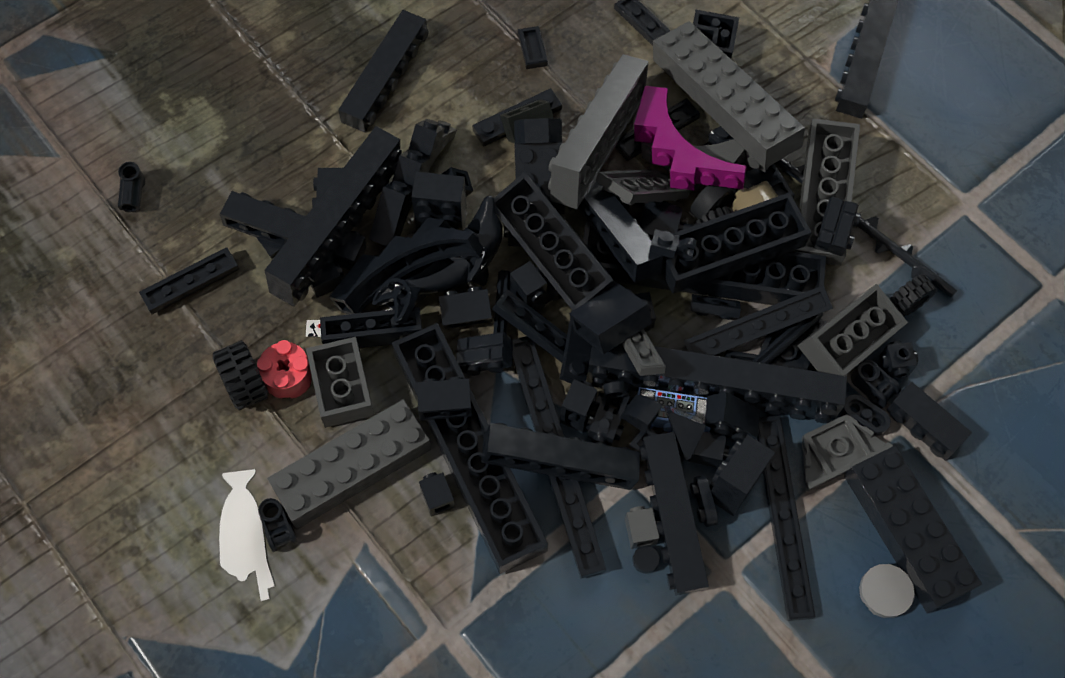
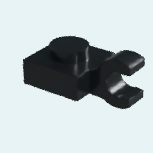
M655 229L649 252L673 259L675 254L686 259H692L694 253L692 249H695L697 240L693 238L679 240V235Z

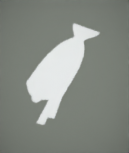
M255 469L222 473L225 481L233 489L225 500L221 514L219 533L220 565L229 574L236 576L239 581L247 580L248 575L256 571L261 601L269 599L268 588L275 585L266 559L263 527L258 507L253 496L246 489L247 483L255 474Z

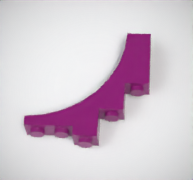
M645 86L634 123V138L638 142L653 143L652 164L671 166L670 188L694 191L695 184L744 189L746 166L711 157L692 146L676 130L667 110L668 88Z

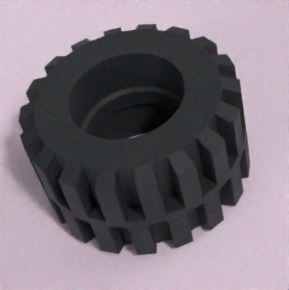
M241 340L213 352V361L235 408L240 411L268 398L267 388L246 343Z

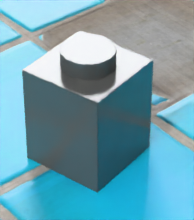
M645 506L631 508L630 512H627L625 516L631 549L645 545H657L659 534L653 508L645 509Z

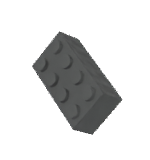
M875 284L797 346L818 372L845 376L908 322L881 288Z

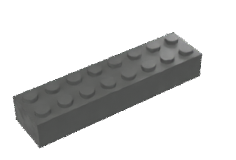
M690 21L653 40V61L764 169L803 146L805 127Z
M623 54L620 60L614 63L610 75H606L603 86L597 89L593 101H589L584 115L581 114L579 116L575 129L572 128L570 130L567 141L560 145L558 155L550 161L549 171L551 172V178L548 183V190H551L550 201L578 209L640 106L646 86L649 61Z

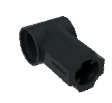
M125 162L118 170L120 176L118 208L126 212H136L141 207L142 188L146 181L136 163Z

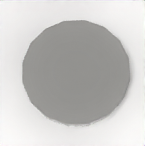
M879 564L870 568L862 577L859 586L860 598L869 608L868 610L882 618H895L905 613L912 605L915 595L913 583L909 576L902 569L891 564Z

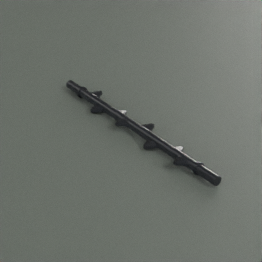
M784 158L775 163L783 172L788 173L802 184L804 165L795 168L791 165L790 161H786ZM874 216L866 220L860 217L858 227L876 240L875 252L877 254L889 250L912 267V279L925 274L935 286L951 298L958 291L942 279L938 273H934L912 256L913 246L911 244L900 247L877 230L878 217Z

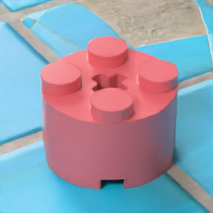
M281 340L268 347L257 361V367L267 391L276 398H297L304 394L311 385L312 374L308 357L305 351L294 343Z

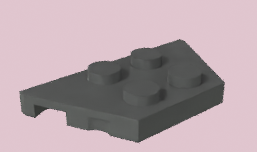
M848 414L804 434L802 437L806 490L810 491L845 474L852 466L893 447V445L889 442L885 443L874 436L872 430L861 426L857 420Z

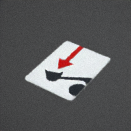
M307 320L306 337H321L320 320Z

